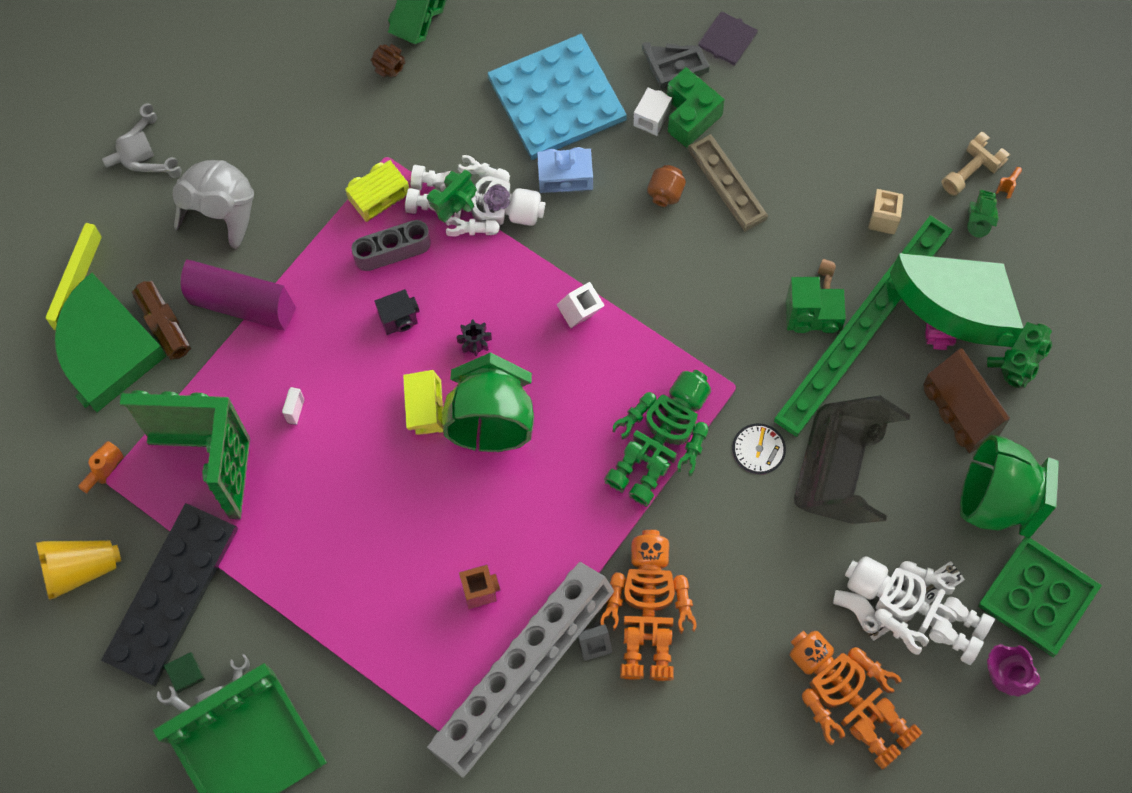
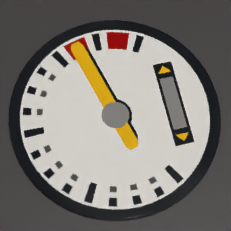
M756 423L742 428L736 434L733 440L732 451L736 462L744 470L754 474H766L774 471L782 464L786 455V444L782 435L775 428L766 424Z

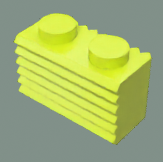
M389 160L384 164L378 163L374 165L370 173L364 177L352 179L348 187L345 188L348 200L365 222H368L374 216L382 213L383 210L404 199L407 196L409 185L404 176L398 171L392 161Z

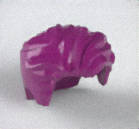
M999 644L994 646L988 654L987 666L991 681L1001 692L1007 693L1010 696L1020 697L1031 692L1040 683L1041 679L1033 665V658L1030 653L1020 645L1017 647H1007Z

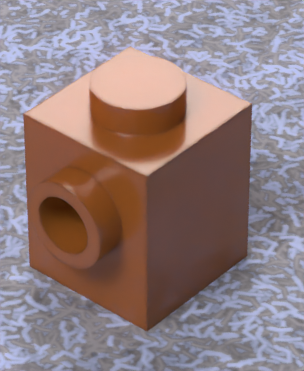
M488 564L459 572L468 609L497 601L495 592L501 590L497 575H490Z

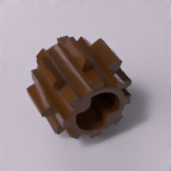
M385 44L379 45L371 58L372 65L376 67L375 72L384 78L387 75L392 78L393 76H398L405 64V57L400 55L402 50L393 44L390 46Z

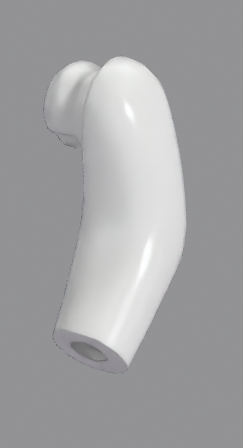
M835 590L833 604L853 611L865 632L876 633L881 626L874 619L876 612L865 597L857 593Z

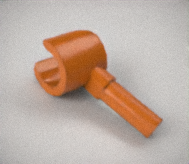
M1016 167L1010 177L1000 180L996 194L999 191L1007 193V199L1011 198L1016 187L1015 181L1022 172L1020 167Z

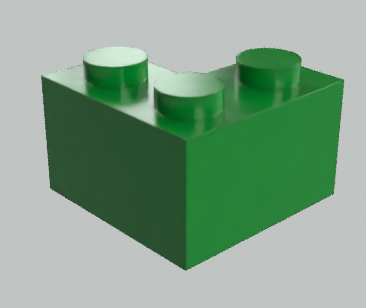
M397 0L395 9L392 10L388 19L390 24L388 33L413 44L425 41L432 16L443 13L446 0Z
M687 67L668 83L667 95L672 97L671 104L677 108L669 115L668 133L684 147L688 148L723 115L725 99Z
M791 277L786 297L787 330H794L796 333H807L811 330L835 333L838 330H842L846 320L844 289H820V277Z

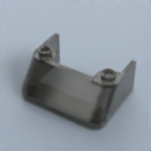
M881 395L828 403L820 407L815 414L794 496L795 505L806 512L850 524L886 521L887 515L868 505L865 498L854 495L866 446L875 445L884 438L888 423L907 421L910 419V414Z

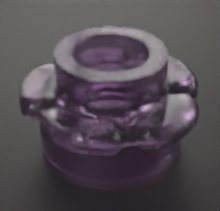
M493 185L484 194V203L488 204V208L493 211L506 209L510 204V193L502 185Z

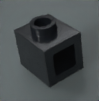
M406 289L374 300L387 335L397 331H407L413 325L418 324L416 313L420 312L415 297L409 298Z

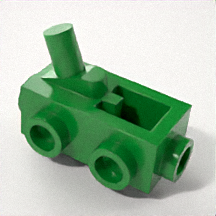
M1027 322L1012 349L1006 350L1005 357H987V367L1001 368L1004 380L1009 385L1015 388H1025L1036 377L1040 361L1048 356L1052 348V341L1050 340L1052 330L1044 324L1035 325Z

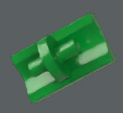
M464 170L461 174L451 171L444 180L446 189L443 192L433 189L427 195L429 205L436 211L439 220L445 223L454 213H458L461 209L470 212L474 208V203L471 199L476 195L477 188L471 180V172Z
M979 190L977 201H970L968 207V230L971 235L984 237L990 233L992 226H997L999 218L996 207L997 199H995L996 193Z

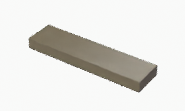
M711 134L688 146L689 153L744 232L767 220L768 214Z

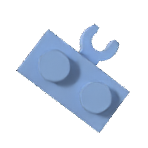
M576 147L571 150L557 151L555 149H547L543 152H537L540 193L593 190L591 149Z

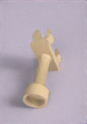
M980 132L970 141L966 150L974 158L958 173L950 172L943 178L942 186L949 194L956 196L965 188L964 181L982 164L992 173H995L1007 162V157L1010 154L1002 148L993 156L984 148L990 137L984 132Z

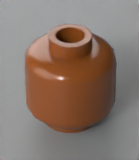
M663 165L662 168L654 170L647 188V192L653 198L652 202L654 204L667 207L668 204L679 202L686 184L680 169L671 165Z

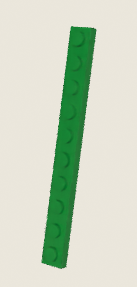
M930 215L901 253L934 257L950 237L953 229ZM894 263L775 417L774 422L795 437L800 435L902 300L890 275Z

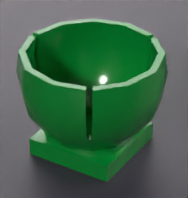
M491 352L451 369L450 380L458 384L445 399L442 411L444 437L457 446L475 451L480 418L479 451H508L518 449L531 441L534 428L533 404L531 398L523 389V386L531 384V372Z
M990 435L981 443L973 460L994 466V468L971 461L960 499L961 518L978 528L996 531L1020 524L1019 535L1031 538L1056 508L1059 461L1048 457L1042 465H1039L1031 452L1025 447L1006 437Z

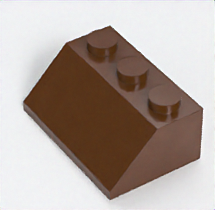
M963 348L957 350L932 370L924 381L923 385L926 396L931 401L934 400L939 408L942 420L946 424H950L955 432L956 441L961 447H965L969 454L977 450L981 443L990 435L1000 436L1010 420V417Z

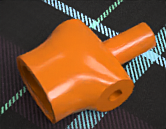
M106 441L102 447L92 454L88 462L91 472L78 485L83 492L88 493L97 482L100 484L106 483L107 477L124 459L120 449L111 442Z

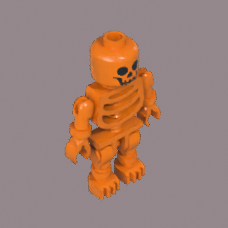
M643 530L642 535L636 536L632 540L631 563L638 569H629L627 579L622 573L617 572L612 575L610 585L615 592L606 602V611L601 617L600 624L601 626L604 625V620L612 614V619L615 621L612 629L613 631L617 629L619 621L617 613L618 608L623 603V600L620 598L622 590H624L626 603L635 609L643 610V617L624 616V625L639 627L624 628V643L627 644V653H624L623 659L626 661V664L620 665V678L627 680L644 679V665H638V661H641L639 645L643 646L644 640H652V646H656V654L653 655V661L656 662V665L650 666V679L655 681L674 680V667L668 666V663L671 662V655L668 652L669 645H672V630L657 627H672L673 618L655 617V611L662 610L671 605L676 592L677 601L675 602V607L679 609V632L681 634L684 632L682 623L685 622V617H687V621L692 623V631L695 632L696 620L690 608L693 607V602L689 599L687 578L683 575H678L673 581L672 572L662 570L669 564L668 539L660 536V532L657 530ZM632 583H634V584H636V585L644 586V587H643V589H641V588H638V587L634 586ZM667 584V586L664 588L656 589V586H662ZM630 592L635 596L643 597V602L635 600L630 595ZM666 594L669 595L664 601L655 603V598ZM644 626H652V634L644 633Z
M803 630L791 641L794 646L790 652L791 659L805 674L815 673L817 675L809 683L811 688L803 692L802 699L806 706H809L813 711L815 722H820L824 731V738L829 744L833 745L835 741L830 737L831 730H836L842 739L845 737V733L842 727L830 718V710H825L823 705L828 708L842 706L846 702H850L849 704H852L854 710L840 723L845 727L855 717L858 719L849 730L857 740H862L869 746L868 750L871 753H876L878 757L874 761L882 770L896 759L901 752L893 744L886 748L883 744L885 741L881 737L877 738L874 732L876 728L873 724L876 720L879 723L885 722L891 726L889 730L893 734L896 732L899 735L895 741L904 750L923 734L915 724L908 728L905 725V719L903 717L899 718L895 712L894 705L887 698L884 697L876 705L872 703L883 692L879 687L865 700H862V697L858 695L865 681L864 670L867 671L866 675L871 678L873 676L876 678L881 688L887 693L894 692V688H890L887 685V679H893L896 684L902 682L897 674L882 669L880 667L881 663L878 661L873 662L869 659L863 650L854 647L848 652V656L842 653L834 660L832 658L834 648L818 631H812L807 634ZM846 666L848 671L845 678H843V676H840V673ZM855 674L857 679L855 688H851L852 686H849L848 682ZM829 683H833V686L835 685V687L827 690L822 688ZM838 691L841 695H844V698L838 700L829 698V696L834 695ZM866 709L871 716L868 718L862 710Z

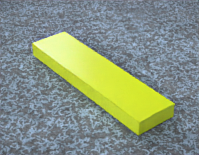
M84 224L45 317L53 330H56L58 317L65 301L76 286L85 279L102 238L93 224Z

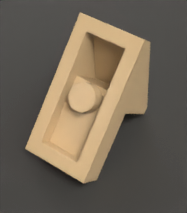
M877 189L868 228L895 234L901 219L904 194Z

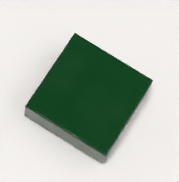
M192 652L164 665L177 693L205 680Z

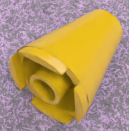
M110 540L36 542L49 600L117 569L116 563L121 562L118 545L112 546Z

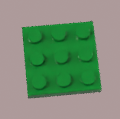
M1024 537L978 604V607L1054 658L1102 585L1032 538Z

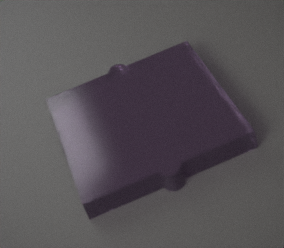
M721 11L698 46L713 54L714 58H721L735 66L757 35L758 30L742 22L741 18L736 19Z

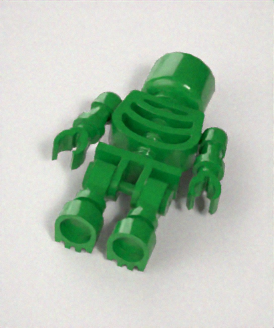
M698 370L681 372L669 390L671 398L661 395L656 400L654 393L647 392L639 399V403L634 408L631 407L627 411V416L614 423L613 432H616L618 427L626 425V432L621 434L622 440L630 435L635 423L642 421V415L647 411L646 423L654 437L651 439L636 430L633 434L634 441L629 442L625 448V455L622 461H618L615 466L617 470L610 469L605 476L604 481L606 484L623 493L629 483L626 475H630L633 471L631 467L635 463L640 464L643 460L648 463L646 468L649 470L647 476L643 475L640 480L642 484L635 483L628 494L635 502L648 507L654 497L651 489L655 490L661 476L664 477L671 464L667 463L668 460L674 463L677 457V453L663 446L665 442L674 445H682L687 442L685 446L686 453L679 460L677 471L678 473L681 472V466L690 461L689 465L692 468L688 475L689 477L693 475L696 457L703 450L701 445L703 440L706 439L709 429L706 423H697L698 414L695 413L702 408L711 393V387L707 382L708 378L705 374ZM659 409H661V410L663 411V413L666 414L667 416L665 417V416L660 412ZM653 416L661 424L660 428L653 422ZM671 431L681 435H673L671 434ZM649 450L655 452L652 457L646 455Z

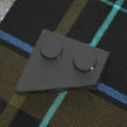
M651 42L642 43V50L660 89L668 87V83L685 67L696 76L709 73V65L700 46L666 44V47L650 46Z

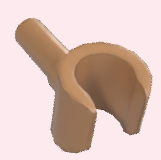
M826 259L822 260L818 274L825 276L823 289H830L836 265L834 262Z

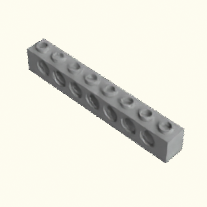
M579 562L567 574L565 580L548 597L547 602L530 619L520 635L511 642L506 652L492 665L482 681L473 688L469 697L454 711L452 717L441 731L435 734L427 748L439 761L462 778L466 776L615 592L606 577L582 562Z

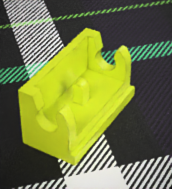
M434 370L403 375L406 428L408 430H415L416 434L419 435L443 432V399L439 376Z

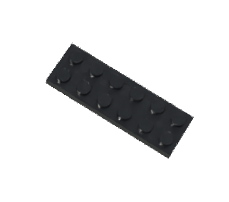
M185 503L101 661L156 686L165 669L164 665L168 664L239 528Z

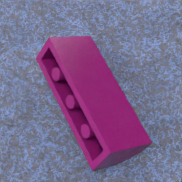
M188 259L184 263L181 273V291L189 304L283 331L286 330L296 310V306L284 285Z

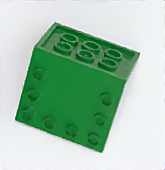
M141 390L121 393L120 405L127 407L147 436L148 445L206 447L207 453H209V461L203 466V481L207 483L209 490L212 491L215 499L220 503L221 509L225 511L229 519H241L250 436L229 397H212L198 392L191 393L190 396L179 395L170 391L162 392L161 395L149 394Z
M265 663L153 730L159 742L171 744L198 793H280L327 764L275 673Z

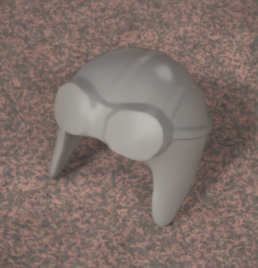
M206 160L191 166L177 180L173 188V200L176 204L175 231L180 227L187 210H197L207 217L225 220L228 228L229 244L232 248L237 249L242 243L247 230L252 201L254 199V191L248 179L239 169L224 160Z

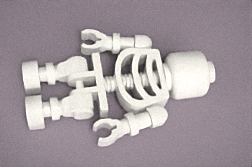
M462 155V162L469 163L470 165L464 167L459 164L458 171L462 173L464 170H467L472 175L478 174L479 178H481L475 185L477 188L476 195L471 199L474 203V208L472 209L474 219H470V222L460 220L461 209L458 213H454V217H450L446 221L448 226L451 224L457 226L455 229L447 228L446 235L453 237L465 232L469 233V235H475V233L495 235L499 232V225L504 223L505 215H509L512 223L528 226L535 225L538 218H543L546 202H541L539 192L517 188L513 194H510V175L506 170L490 168L487 163L482 165L473 157ZM414 165L411 174V188L408 189L406 196V213L415 214L418 206L422 207V210L430 208L435 211L429 205L427 200L428 194L420 196V190H422L423 183H427V186L433 187V185L440 187V190L443 192L446 189L444 184L445 177L451 171L435 174V171L429 170L428 173L425 172V166ZM476 205H484V213L479 211ZM489 206H493L494 213L489 211Z
M867 556L862 557L859 562L854 560L851 562L845 574L846 577L850 578L848 588L868 600H872L876 596L880 598L876 605L875 621L883 628L886 626L891 630L896 639L899 637L903 639L907 648L912 653L919 655L922 651V647L917 646L914 641L920 642L923 646L928 644L929 640L924 633L930 625L932 626L929 633L931 640L936 643L952 644V648L956 651L959 649L964 651L960 658L961 661L969 665L974 662L984 643L983 640L995 619L985 613L981 617L976 616L977 612L973 610L969 612L960 600L955 597H948L944 605L940 603L944 594L949 595L954 592L955 587L946 585L945 581L950 582L952 585L955 584L958 579L955 575L951 573H934V569L929 567L923 569L917 567L916 563L904 561L899 568L895 569L890 577L887 575L888 569L886 566ZM929 583L939 590L932 605L923 601L926 595V585L928 586ZM913 589L916 592V596L912 595ZM894 600H897V602H899L897 604H892ZM905 605L909 608L911 607L908 611H902ZM916 612L925 615V619L918 632L909 630L906 622L914 617ZM950 622H964V626L968 628L970 626L974 627L971 639H965L966 635L962 633L958 635L952 629Z

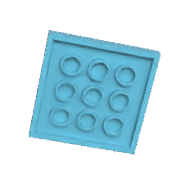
M582 34L487 72L488 79L531 160L538 158L537 152H543L547 149H560L627 120L626 112Z

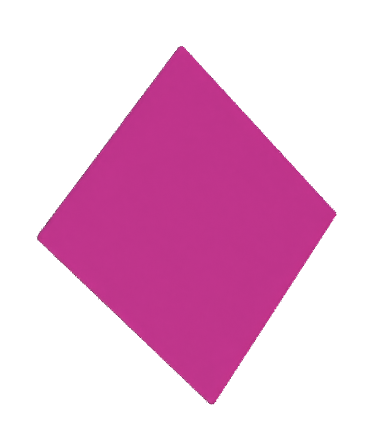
M385 157L380 161V163L384 164L391 160L407 180L409 188H411V171L389 157ZM423 183L420 196L429 194L433 189L437 188ZM406 196L404 199L396 202V204L383 210L382 213L374 216L373 219L365 222L351 202L347 200L276 282V284L284 285L296 306V310L286 330L283 331L243 320L179 394L190 396L191 393L198 392L212 397H229L250 436L241 519H229L225 511L221 509V505L215 499L212 491L209 490L207 483L203 481V466L209 461V453H207L206 447L148 445L147 436L144 434L110 476L107 477L106 483L168 531H171L185 503L235 525L239 529L218 568L437 731H441L452 717L454 711L469 697L473 688L482 681L492 665L506 652L511 642L520 635L530 619L538 613L547 602L548 597L565 580L567 574L579 562L600 573L676 472L679 460L686 453L685 446L687 442L682 445L664 443L663 446L677 453V457L674 463L668 460L667 463L671 464L664 477L661 476L655 490L651 489L654 497L648 507L635 502L628 494L635 483L642 484L640 480L643 475L647 476L649 470L646 468L648 465L646 461L643 460L640 464L635 463L631 467L633 471L630 475H626L629 483L623 493L606 484L604 481L605 476L610 469L617 470L615 466L618 461H622L625 455V448L629 442L634 441L633 434L636 430L651 439L654 437L646 423L647 411L642 415V421L635 423L630 435L622 440L621 434L626 432V425L618 427L616 432H613L614 423L627 416V411L631 407L634 408L639 403V399L647 392L654 393L656 400L661 395L671 398L669 390L679 374L683 371L693 372V370H698L707 376L711 393L702 408L695 413L698 414L697 423L704 422L709 427L734 394L736 386L600 295L598 296L603 302L604 307L589 319L570 328L557 304L566 295L582 287L583 284L501 230L495 235H486V233L469 235V233L465 232L459 236L446 235V229H455L456 225L451 224L448 226L446 222L444 223L439 220L436 211L430 208L422 210V207L418 206L415 214L406 213ZM462 209L460 220L470 222V219H474L472 211L467 212ZM413 220L423 221L428 226L431 245L423 254L371 271H363L356 266L351 248L355 240ZM415 235L412 237V239L417 240L422 238L423 236ZM395 243L388 244V245L386 246V248H393V247H395L397 244H395ZM363 252L360 256L366 257L371 252ZM406 289L409 298L415 297L420 310L419 313H416L418 324L413 325L407 331H397L387 335L374 300ZM472 319L480 325L485 322L486 332H491L492 340L486 341L489 350H482L478 352L477 356L470 351L463 353V344L457 342V336L463 335L460 325L466 326L471 323ZM472 336V340L477 339V336ZM490 352L532 373L531 384L523 386V389L532 400L534 428L531 441L518 449L502 452L479 451L480 418L475 451L455 445L444 437V432L419 435L416 434L415 430H408L406 428L403 379L405 374L434 370L441 379L444 407L446 396L458 384L450 380L451 369ZM290 387L300 389L305 399L297 425L287 423L282 413ZM659 409L660 412L666 417L667 415L664 414L661 409ZM653 416V422L660 428L661 424ZM671 431V434L673 435H681ZM649 450L646 455L652 457L655 452ZM488 564L490 575H497L501 590L495 592L497 601L468 609L459 572Z

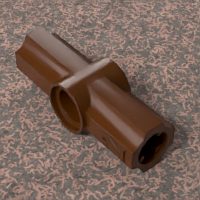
M143 281L136 285L132 291L133 297L143 311V317L155 338L159 339L169 359H180L186 356L188 351L191 350L190 344L184 333L180 330L178 326L180 324L169 304H165L153 281Z

